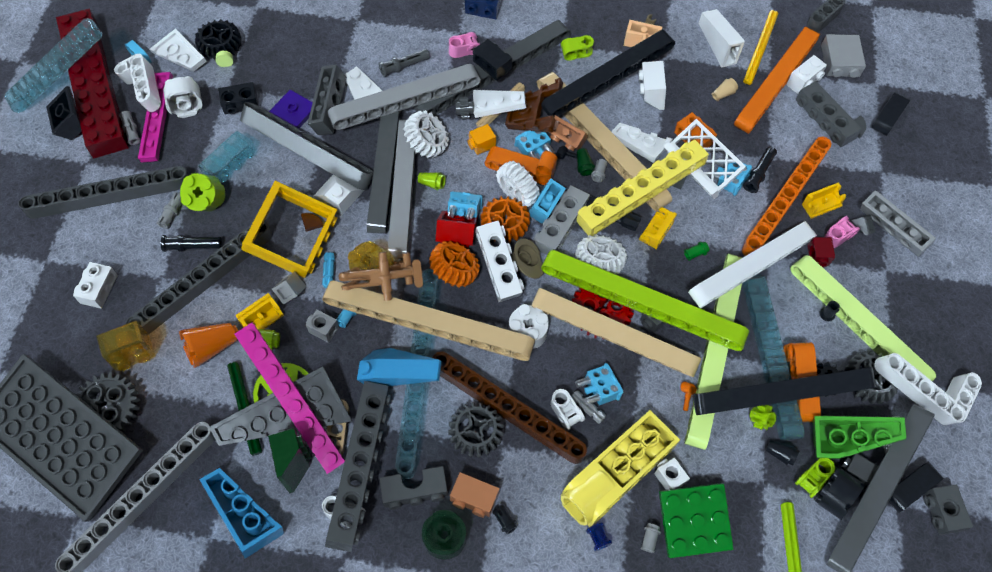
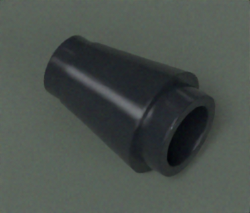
M770 440L766 449L767 452L784 464L792 466L800 452L795 449L796 446Z

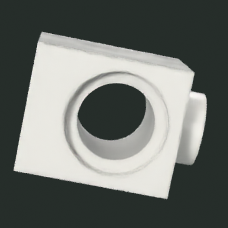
M675 457L670 461L667 459L661 461L654 473L665 490L678 489L690 479ZM666 471H672L675 474V478H669L666 475Z

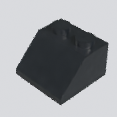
M66 86L46 108L52 134L73 140L82 130L72 91L69 86Z

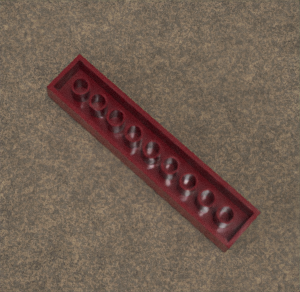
M90 8L56 17L85 147L93 159L129 149L126 135L122 129L123 124L119 116L120 111L98 24Z

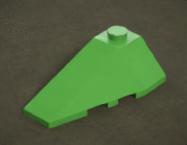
M814 416L813 435L816 458L840 459L905 440V417Z

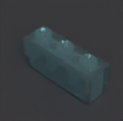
M236 131L198 166L202 174L215 176L222 183L227 181L235 170L240 169L242 164L254 155L256 149L252 140Z

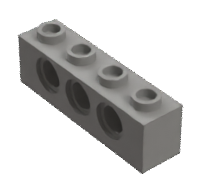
M571 185L567 191L563 192L560 197V203L556 204L551 212V217L545 219L542 231H538L533 241L540 252L546 255L550 250L559 252L577 223L578 211L586 206L590 194Z
M876 190L861 205L860 210L866 215H871L874 222L918 257L936 239Z

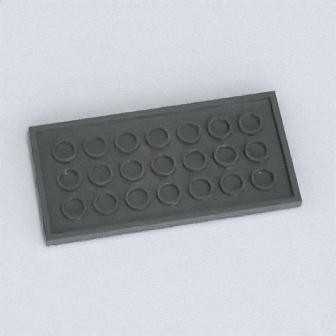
M23 354L0 383V449L84 522H89L143 449L28 355Z

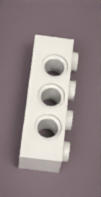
M498 220L476 227L475 233L498 302L521 296L524 285L522 280L517 277L518 267L516 262L511 259L510 254H512L510 244L505 241L506 232L504 226H500ZM490 240H497L499 246H491ZM496 258H503L505 260V264L499 265L496 262ZM508 275L511 278V282H503L502 276Z

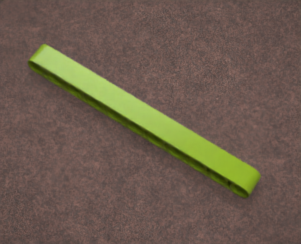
M550 250L541 267L544 273L731 350L742 351L746 343L749 330L740 324L558 251Z

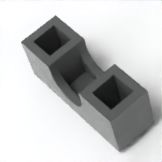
M443 466L422 470V484L415 489H409L403 485L401 474L380 478L384 507H389V510H396L401 508L403 504L410 503L411 506L423 504L425 500L431 499L432 502L444 500V497L448 496Z

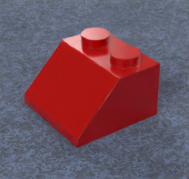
M442 211L437 219L435 241L440 242V244L443 241L447 243L452 241L453 244L458 242L460 246L464 245V247L473 246L478 216L477 218L473 217L471 220L470 217L468 220L466 216L454 215L451 218L448 216V211Z

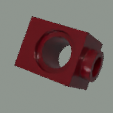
M832 237L812 238L807 246L809 256L820 266H829L835 259Z

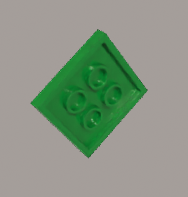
M723 483L659 491L666 549L669 558L734 550Z

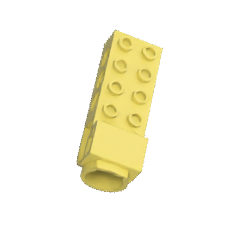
M649 410L571 480L561 494L563 507L580 525H588L591 528L628 491L677 446L680 439Z

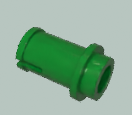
M700 241L698 245L685 249L684 255L688 261L701 255L705 256L709 252V246L706 242Z

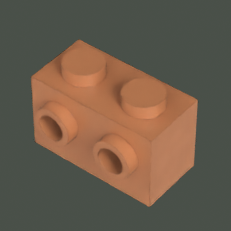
M555 115L554 131L548 132L551 135L550 138L557 143L560 140L566 143L565 147L571 151L581 149L588 135Z
M460 472L450 494V501L453 502V506L459 509L466 507L473 510L472 513L482 518L484 516L490 517L499 496L500 488Z

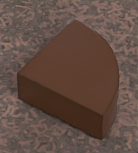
M311 213L301 214L306 232L324 226L318 216Z

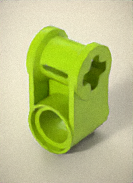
M584 35L564 39L561 42L564 59L569 61L590 57L593 53V38Z
M820 458L796 480L795 484L800 485L809 493V497L813 498L834 473L835 465L833 461L828 458ZM819 465L826 469V473H822L819 470Z

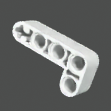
M135 54L118 63L114 68V72L126 84L134 85L137 101L149 112L158 110L161 100L153 66L141 54Z

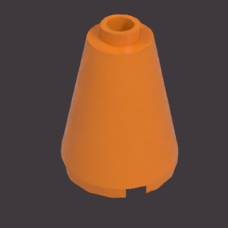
M231 323L180 330V339L185 340L183 348L193 368L199 367L235 343L237 338L234 334L238 332L236 325L232 326Z

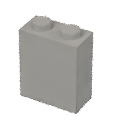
M826 34L821 44L824 63L827 64L825 68L826 75L834 77H860L866 67L860 36Z

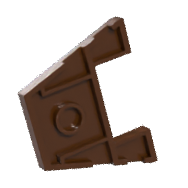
M555 79V83L549 86L546 83L540 87V90L533 93L531 90L526 92V108L509 111L505 122L506 127L516 130L553 132L556 120L553 115L540 118L541 103L544 101V97L550 96L562 89V79Z

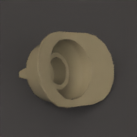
M526 238L518 240L511 255L512 261L516 262L518 270L527 277L533 279L540 278L543 275L537 246Z

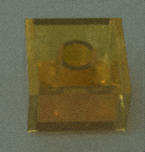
M138 321L96 336L102 357L116 371L127 370L134 364L148 362L150 358L156 356L150 336Z

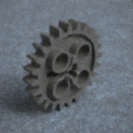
M112 372L108 375L101 373L100 378L93 376L92 383L86 380L87 387L80 386L79 389L82 393L76 395L118 430L120 429L125 432L126 428L124 425H132L130 418H137V415L133 412L140 409V407L135 405V403L141 401L135 397L139 393V391L134 389L136 385L131 383L128 378L120 374L115 375ZM116 413L115 417L111 420L112 415Z

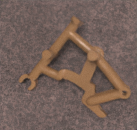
M379 252V269L363 270L354 267L346 272L339 273L340 281H350L341 286L343 291L381 285L384 301L392 300L391 279L405 277L406 285L413 284L414 278V285L420 288L423 285L421 262L415 259L412 261L411 266L410 253H402L403 260L400 262L393 261V265L389 266L386 252ZM361 280H370L369 282L360 283Z

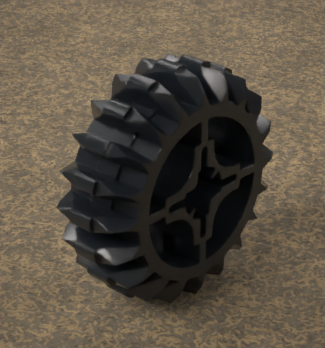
M214 19L211 23L208 21L207 25L202 24V28H198V33L195 34V44L198 51L209 60L213 58L216 61V54L219 51H228L235 55V51H239V46H241L242 40L239 29L228 20L223 21L220 19L216 21Z

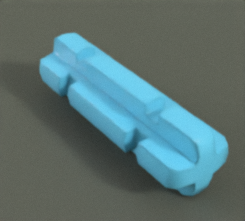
M332 252L324 254V278L322 279L324 288L328 287L330 281H334L335 256Z

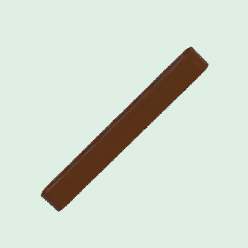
M437 352L433 355L432 358L446 362L444 366H441L440 376L478 402H482L484 406L490 405L492 411L497 410L498 415L569 462L579 464L584 460L587 447L581 440L449 354ZM461 372L462 375L459 377L453 376V373ZM472 382H476L479 384V386L476 388H472L469 386V384ZM488 393H493L496 395V397L493 399H489L486 397V395ZM510 404L513 408L505 410L502 406ZM521 415H527L530 419L528 421H522L519 417ZM539 426H543L547 429V431L541 433L538 432L536 428ZM560 437L564 440V443L557 444L554 442V438ZM579 449L582 455L575 456L571 450Z

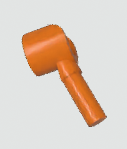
M684 381L680 388L682 392L686 393L683 410L688 411L691 395L696 393L697 388L695 385Z

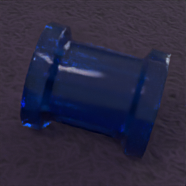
M603 522L586 530L595 545L594 551H599L612 544V541L608 539L605 533Z

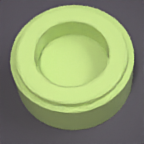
M219 51L216 54L217 65L220 67L231 66L233 64V55L228 51Z

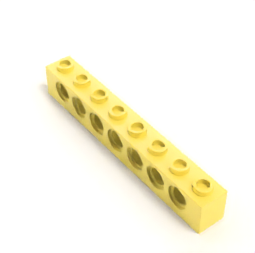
M695 139L689 143H684L680 149L675 152L671 151L661 161H655L650 168L641 170L632 179L628 178L618 188H612L607 195L598 197L588 207H582L578 211L577 223L587 235L594 236L705 165L709 154Z

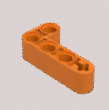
M492 146L484 164L487 168L497 171L503 164L515 161L529 171L534 181L545 185L550 178H553L556 170L557 156L552 152L544 151L540 159Z
M812 342L783 345L782 354L785 355L783 360L784 362H790L791 379L817 376L816 353ZM820 397L793 401L797 422H813L814 416H821Z

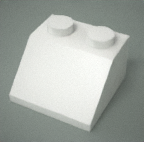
M663 61L642 62V70H639V80L643 82L640 83V94H644L645 102L659 110H664L666 96Z

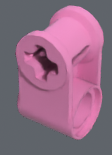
M474 32L452 36L449 39V55L453 58L473 55L472 49L480 45L477 42V35Z
M848 216L839 220L824 236L832 237L834 248L851 239L860 230L859 227H855L848 220Z

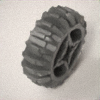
M864 351L851 358L844 371L859 369V366H862V368L873 367L877 388L855 391V398L861 396L862 402L869 400L870 405L875 402L882 404L884 401H889L891 397H894L897 394L898 388L875 369V360L882 357V353L875 355L874 351L869 353ZM883 379H885V382H886V385H885V389H884V390H883V388H882V385H883L882 380H883Z
M475 402L471 403L470 408L467 404H464V411L458 408V415L453 414L451 416L453 421L449 422V427L452 429L448 430V434L452 436L450 442L456 443L454 445L456 450L462 447L461 454L463 455L468 450L469 457L473 456V452H477V457L480 458L481 451L487 456L489 455L488 448L495 451V444H501L499 438L504 435L500 431L504 429V424L500 423L502 418L501 416H496L497 410L490 412V405L483 408L482 402L479 403V407H475ZM475 416H481L486 419L478 420ZM468 419L469 425L464 428V431L459 432L461 423ZM473 424L474 427L479 428V434L475 430L473 431ZM493 427L492 435L485 441L484 432L488 431V428ZM475 439L477 444L467 442L466 440Z

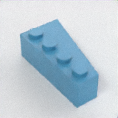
M220 468L200 479L204 490L244 558L249 557L284 534L282 526L273 520L263 508L256 504Z

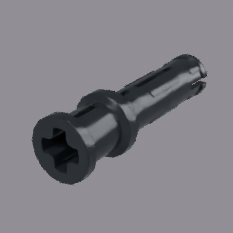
M767 147L756 168L751 170L749 179L743 183L746 191L750 193L758 192L760 183L765 180V172L777 154L775 148L770 153L772 147Z
M178 235V237L161 236V250L163 252H167V250L183 252L185 249H220V245H222L221 237L185 238L183 235Z

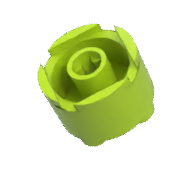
M196 173L186 176L180 188L181 203L194 211H214L218 206H221L225 199V188L219 179L212 175Z

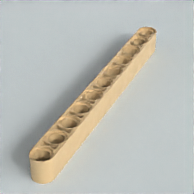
M551 72L537 80L539 90L546 83L548 86L555 83V79L559 77L554 72ZM584 103L564 114L573 126L588 135L587 140L625 180L628 178L632 179L641 170L647 169ZM666 189L646 203L654 211H658L660 207H665L672 202V196Z
M338 281L329 282L322 298L326 304L522 361L530 359L535 340L530 336L394 297H392V300L384 301L383 294L366 289L354 288L343 291L341 286L345 285V283Z

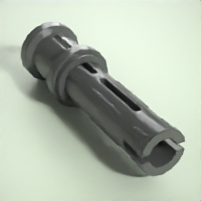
M424 49L401 58L393 57L392 60L384 63L379 62L378 65L382 76L386 77L387 74L392 72H400L401 68L428 60L430 55L428 50Z

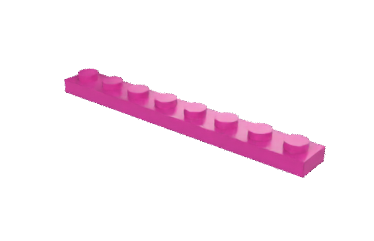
M252 322L236 332L234 335L300 434H302V437L326 473H330L343 464L345 459L255 324Z

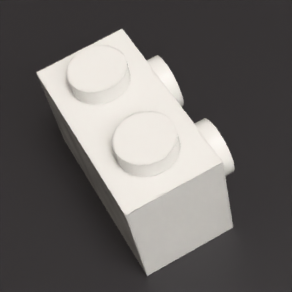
M813 55L791 73L786 85L799 94L802 88L822 79L825 75L824 70L827 64Z
M89 262L87 268L83 271L79 284L74 289L73 296L80 304L102 309L118 275L110 266Z

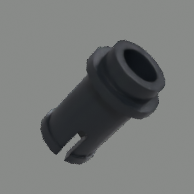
M830 301L826 307L820 310V317L828 322L834 320L835 314L840 310L839 303Z
M500 505L498 508L502 515L497 509H494L492 513L502 526V532L510 534L517 529V522L511 518L505 506Z

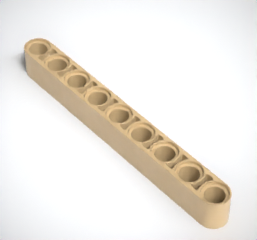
M542 288L538 289L531 307L538 308L548 315L688 376H695L701 362V358Z

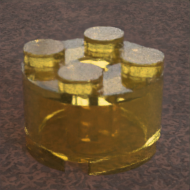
M371 241L359 244L348 254L350 269L354 267L363 270L379 269V252H386L389 266L394 265V260L389 251Z

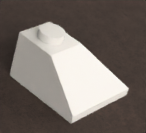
M332 175L313 198L337 209V213L343 215L364 190L358 189L339 177Z

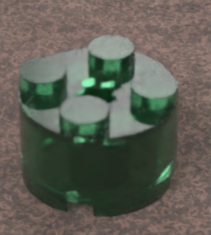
M439 510L426 519L422 527V539L426 550L430 555L441 560H448L458 556L466 544V527L463 520L456 513L449 510ZM443 531H447L449 535L446 536V539H442L440 536L443 534Z

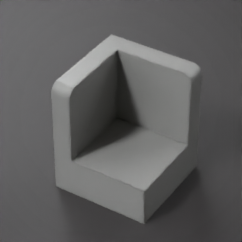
M293 272L283 278L272 290L280 301L285 304L297 297L306 288V285L298 274Z

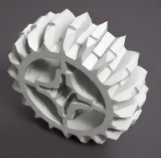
M426 110L423 112L418 111L412 114L404 123V136L408 138L406 142L410 143V148H414L415 153L419 152L421 157L434 158L443 153L448 146L449 138L447 135L449 133L445 131L446 126H443L442 121L438 120V116L434 117L432 112L427 113Z
M509 161L497 170V182L500 184L499 186L502 188L503 193L507 196L509 195L511 200L516 197L517 202L522 201V206L527 207L535 203L540 195L539 187L536 185L537 182L534 181L533 176L529 174V171L524 166L522 167L520 163L515 161Z
M595 234L594 237L588 235L587 238H583L579 242L575 258L610 273L619 274L625 267L627 254L622 244L617 243V239L612 240L611 237L607 238L604 235L598 236Z

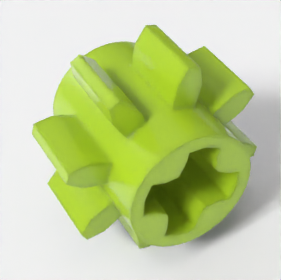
M756 406L751 410L750 419L752 422H755L753 427L760 430L763 428L768 430V427H772L775 424L776 414L772 412V406Z

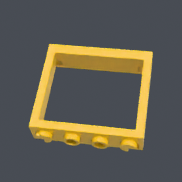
M274 181L242 242L241 250L289 272H296L298 276L305 278L307 273L312 274L316 263H313L314 258L320 257L323 247L320 246L323 241L327 242L331 233L328 229L330 226L334 227L337 221V217H335L337 209L278 181ZM277 196L327 219L305 266L253 244Z

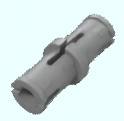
M121 112L119 116L128 143L130 145L139 144L140 138L137 134V125L133 122L131 112Z
M175 192L168 205L164 206L163 214L157 221L158 226L168 229L174 216L178 215V209L182 204L180 193L177 194Z

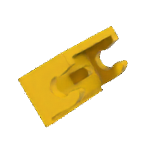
M839 182L806 196L802 206L811 219L843 206L842 203L846 198V194L839 195V190L841 189Z
M660 207L639 237V240L657 249L673 225L677 213Z
M267 293L235 316L243 328L253 322L257 329H265L283 317L284 314L271 295Z

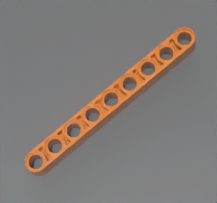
M806 26L741 111L734 122L735 127L748 134L752 131L788 82L791 73L799 67L820 37V33Z
M818 137L746 239L742 247L744 256L762 247L768 241L826 156L832 145L830 139Z

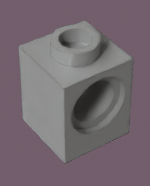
M319 310L311 314L306 322V327L310 334L328 343L339 329L336 319ZM319 324H325V326L321 328L317 327Z

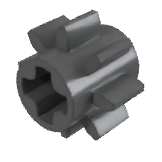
M462 97L460 102H456V114L461 115V119H469L470 114H474L473 101H469L468 97Z

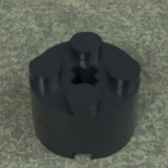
M837 468L815 502L842 520L848 512L847 510L854 504L864 489L865 484L844 470Z

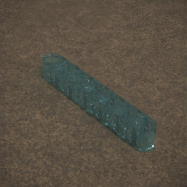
M83 19L5 93V100L13 112L20 113L26 110L100 40L102 32L92 19Z

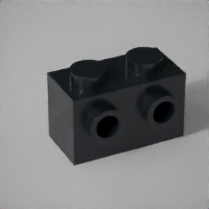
M489 39L473 49V62L496 81L511 70V56L502 51L497 44Z

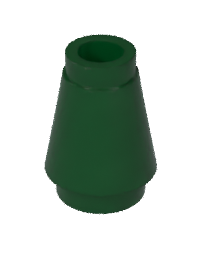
M581 148L576 152L577 170L581 176H589L594 171L595 165L587 149Z

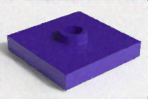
M289 90L269 112L299 129L309 119L313 102Z

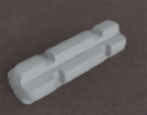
M575 391L571 397L574 402L578 403L579 407L590 417L593 416V420L598 424L605 419L606 414L601 410H597L598 407L593 403L586 404L581 392Z

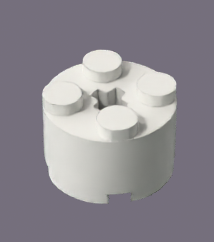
M186 76L169 79L165 82L163 91L167 111L170 114H176L180 118L196 115L197 111L202 108V99L199 85L194 79Z
M523 304L511 314L508 330L532 337L535 340L533 349L538 348L545 342L547 337L548 316L538 308Z

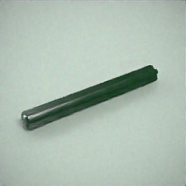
M232 362L227 365L238 410L240 411L250 404L239 364ZM259 438L247 440L252 456L262 453Z

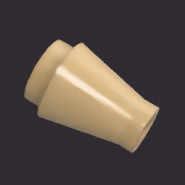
M732 78L725 79L712 92V97L719 101L736 93L738 84Z

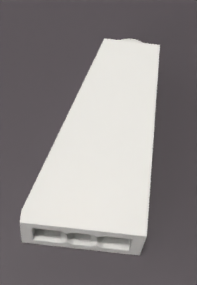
M717 9L702 12L698 24L721 68L737 64L745 43L744 39Z

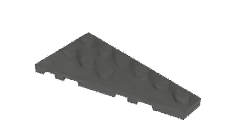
M324 366L293 382L322 426L352 422ZM274 393L209 427L218 446L264 438L293 428L296 432L298 431Z

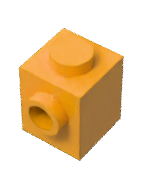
M488 124L469 131L468 145L471 150L474 149L477 155L490 150L492 146H496V136Z

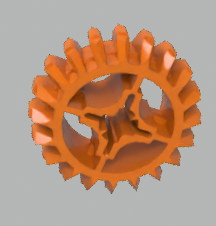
M509 195L506 199L500 196L499 200L493 198L492 202L488 201L487 207L483 208L481 225L499 220L500 226L503 225L506 232L504 238L510 243L511 238L517 241L519 236L523 237L524 232L528 231L530 213L527 212V206H522V201L517 202L516 197L511 200Z
M443 241L441 244L438 243L432 250L429 264L430 269L434 270L433 274L439 276L438 280L442 279L445 283H450L451 286L456 285L460 288L461 286L466 287L470 285L478 276L479 260L475 258L474 253L470 252V249L464 248V245L460 246L458 242L453 244L452 241L448 243Z

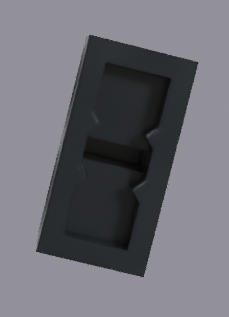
M253 82L218 88L220 105L224 115L242 112L245 102L259 106Z

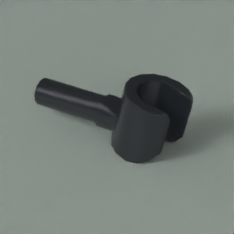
M565 146L559 147L556 153L559 159H564L565 156L577 158V154L568 151Z

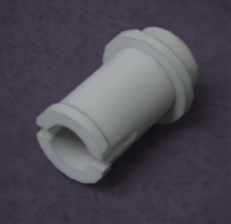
M599 159L596 161L595 169L591 173L593 181L602 182L605 179L606 160Z
M648 523L647 527H644L645 535L641 550L654 553L657 538L661 531H659V526Z

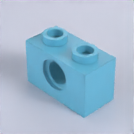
M550 178L528 211L530 216L543 223L551 214L566 188Z

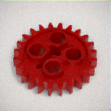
M582 288L578 289L579 292L575 291V298H572V302L583 307L591 306L595 312H598L599 307L603 308L609 300L600 298L597 294ZM610 301L606 309L603 308L599 312V314L625 325H630V318L634 315L631 312L633 309L614 301ZM612 306H618L620 310L615 311Z

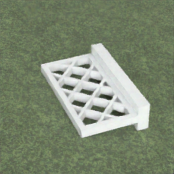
M695 119L671 143L667 142L663 147L669 154L671 151L675 152L680 149L676 145L680 140L688 139L689 143L691 139H701L700 145L703 147V139H712L713 148H704L706 151H713L712 160L706 161V163H712V172H703L702 167L689 175L715 199L719 196V192L746 169V166L703 124ZM696 125L701 129V136H691V130ZM724 151L726 159L715 160V152ZM715 163H725V172H714ZM728 163H736L740 166L735 172H727ZM714 175H725L724 182L718 187L714 183Z

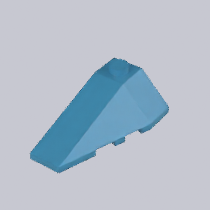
M393 348L378 349L372 351L360 361L357 380L363 384L364 381L387 386L439 381L441 361Z

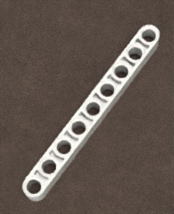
M804 221L699 283L688 293L698 307L702 308L803 247L813 237H817V235L808 223Z

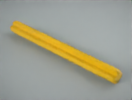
M771 10L769 12L743 80L744 84L751 85L776 22L777 11Z

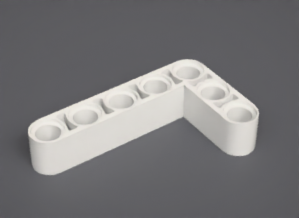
M897 353L885 355L875 360V369L880 375L921 408L934 413V418L943 425L965 421L982 385L980 377L976 373L971 372L954 377L947 391L944 392Z

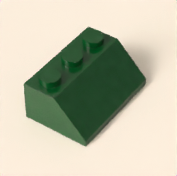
M294 428L268 436L277 478L289 494L296 490L310 467L309 459H312L310 448L307 447L302 434L298 435Z

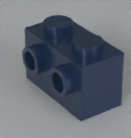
M465 0V14L497 19L500 10V0Z

